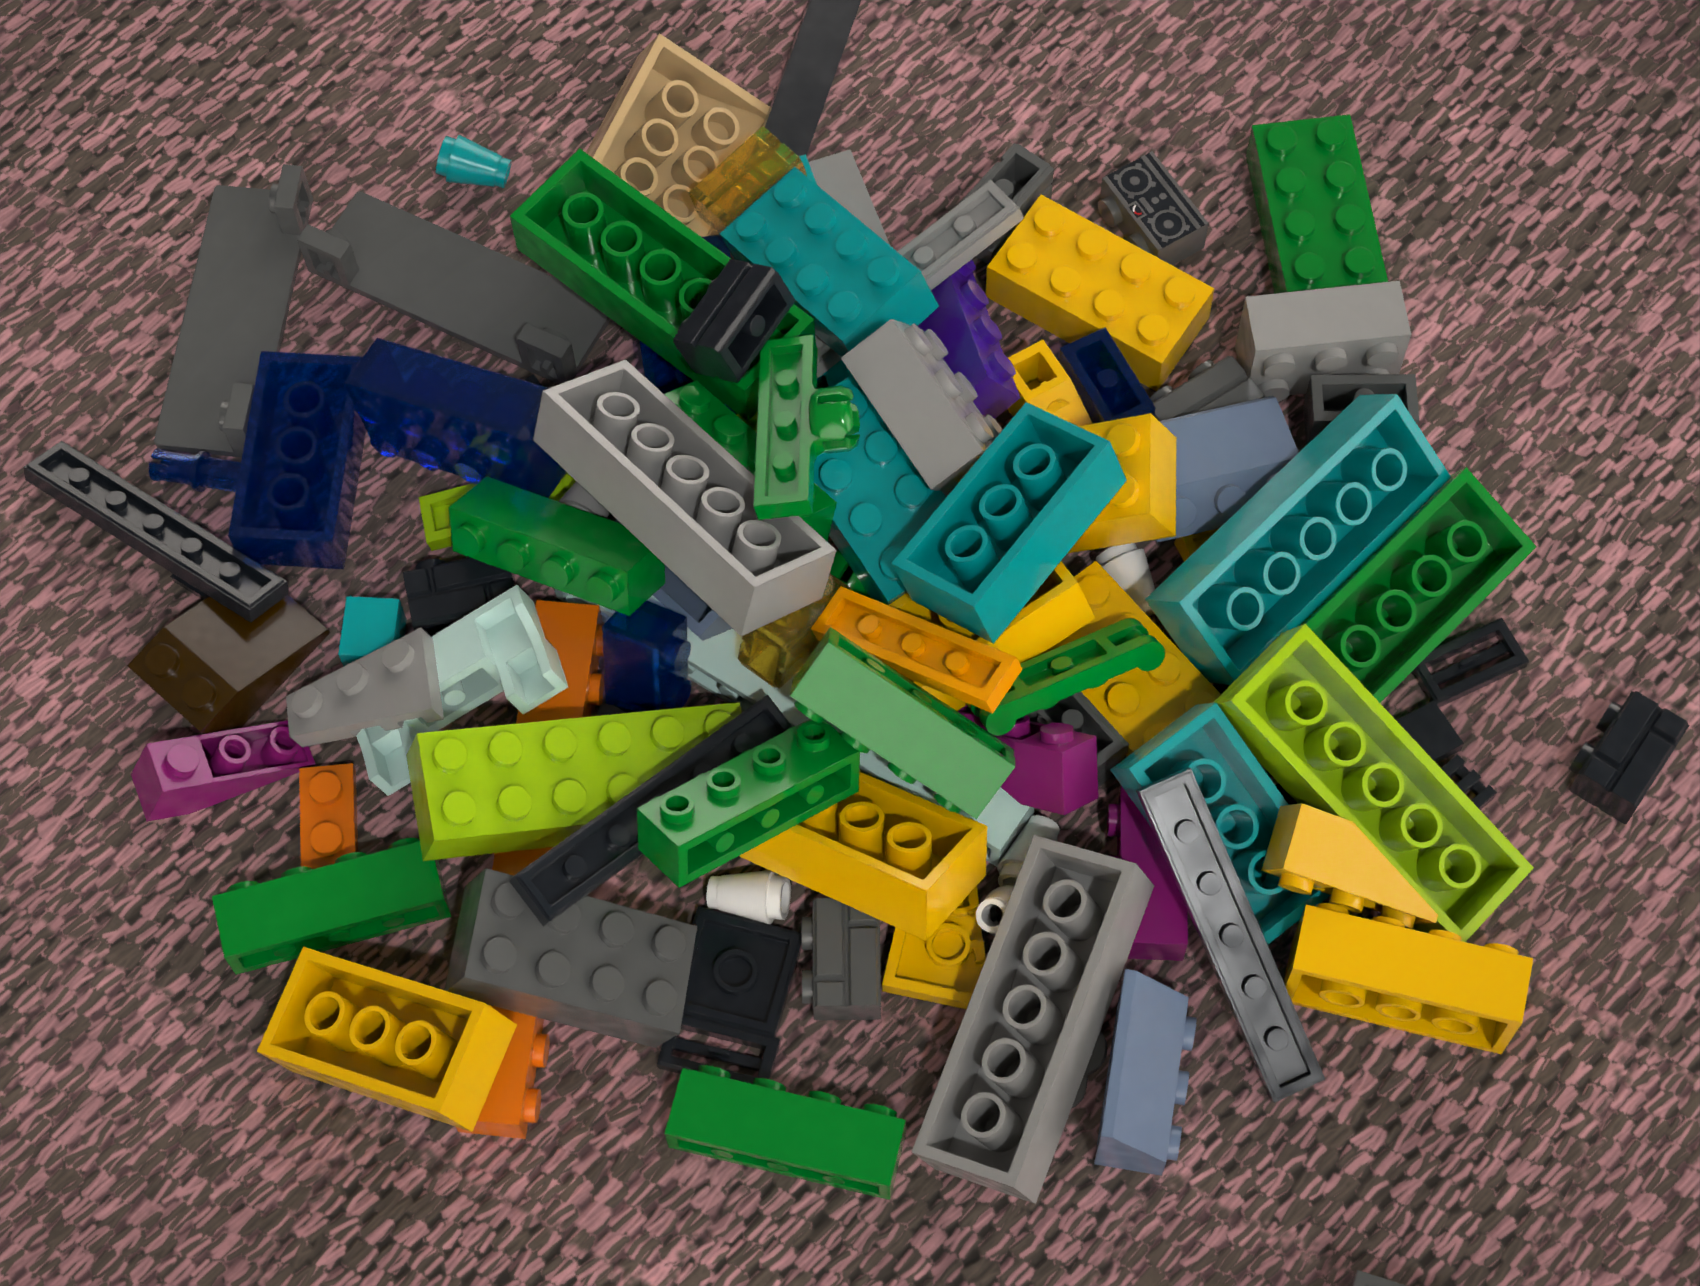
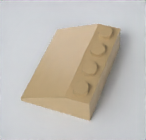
M659 33L638 55L586 153L715 246L720 236L719 233L723 231L749 180V170L754 169L756 163L751 162V158L770 106Z

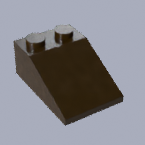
M289 595L281 599L252 623L211 597H208L164 626L127 666L202 734L242 728L331 632Z

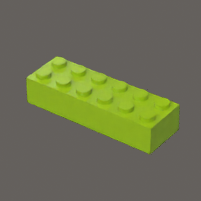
M1306 624L1281 633L1214 701L1219 705L1258 762L1298 804L1302 803L1354 822L1438 914L1436 923L1414 924L1417 931L1425 933L1431 930L1450 931L1459 935L1462 941L1466 942L1533 870L1534 867Z
M740 702L417 733L406 757L423 861L555 847L742 713Z

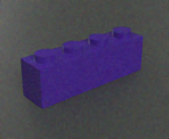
M971 259L931 290L939 307L922 321L918 327L923 329L924 332L931 329L938 336L948 351V355L943 358L953 374H956L958 371L961 372L971 383L978 395L973 400V403L982 416L985 417L989 414L995 419L1019 400L1020 395L1013 376L1016 374L1015 368L1003 353L999 342L1002 339V334L997 325L990 319L986 308L989 300L976 282L973 274L976 266Z

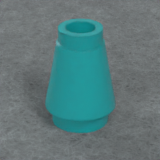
M458 135L457 139L445 136L437 159L436 174L445 176L446 182L505 188L512 160L504 158L502 155L462 135Z

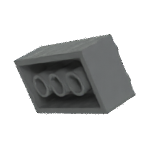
M486 868L465 886L445 991L491 1006L650 1047H658L680 1034L697 926L586 896L543 927L509 882L513 875Z

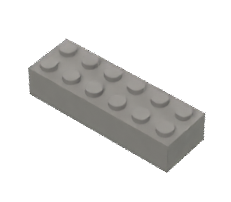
M627 360L543 390L533 441L740 636L823 598L837 550L799 516L758 520L753 507L755 476Z
M1037 835L1033 836L912 1149L914 1155L932 1168L1036 1204L1154 888L1153 883L1136 863Z

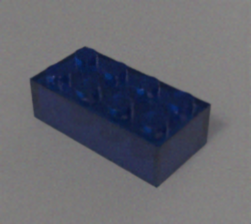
M376 338L344 382L354 403V409L368 432L371 445L386 457L394 458L398 456L411 460L431 471L439 469L461 476L472 484H478L484 478L490 477L547 498L551 496L566 474V471L533 441L542 392L549 389L547 387L380 338Z
M261 351L228 537L235 549L261 565L344 569L373 392V385L363 357Z

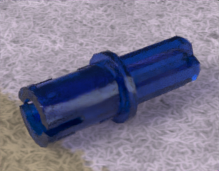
M156 448L151 458L160 460V464L149 462V476L151 480L191 485L193 490L197 492H203L206 488L245 494L254 484V468L252 465L211 458L209 452L205 451L191 455Z

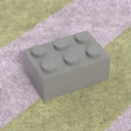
M1400 281L1245 297L1235 344L1239 365L1245 370L1247 377L1251 378L1261 389L1265 397L1275 396L1278 402L1286 399L1289 395L1306 394L1311 375L1399 374L1411 337Z
M890 319L841 357V359L929 488L935 491L950 493L1003 429L991 415L982 416L973 403V400L978 397L975 389L961 372L958 371L956 374H953L943 359L948 355V351L931 329L924 332L923 329H920L914 323L909 325Z

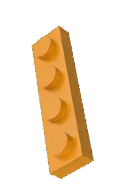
M842 586L839 587L811 628L818 641H821L831 627L903 676L992 714L1022 671L1017 657Z

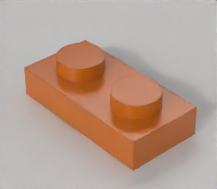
M354 764L299 768L301 867L306 866L316 869L334 864L335 860L342 855L358 852L357 791Z

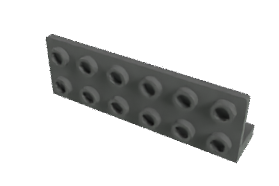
M283 164L279 183H273L270 190L217 185L214 188L154 438V443L158 449L256 459L302 253L297 239L308 224L313 203V196L303 166Z
M360 191L351 199L331 230L328 229L324 232L307 224L297 239L309 272L557 384H562L575 378L611 320L557 278Z

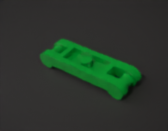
M1135 618L1123 619L1021 663L1022 671L993 714L969 703L966 704L974 715L980 717L982 725L989 733L996 736L1004 735L1011 731L1016 723V719L1037 710L1051 708L1062 699L1086 689L1099 687L1109 679L1136 667L1142 671L1156 669L1165 658V649L1155 637L1149 635L1147 629L1140 621Z

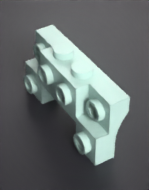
M515 585L432 636L444 720L427 723L420 717L405 720L403 728L385 731L381 726L361 729L356 735L364 757L369 780L387 796L411 783L406 755L417 733L438 731L503 691L506 698L524 715L569 687L558 652L545 638L534 601L518 585Z

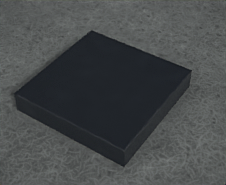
M698 907L692 924L697 926L683 1014L776 1037L801 953L802 933Z

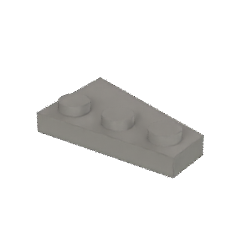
M419 628L287 695L289 737L301 747L353 738L356 737L361 729L381 726L385 731L403 728L405 720L420 717L427 723L444 720L433 638L422 628Z

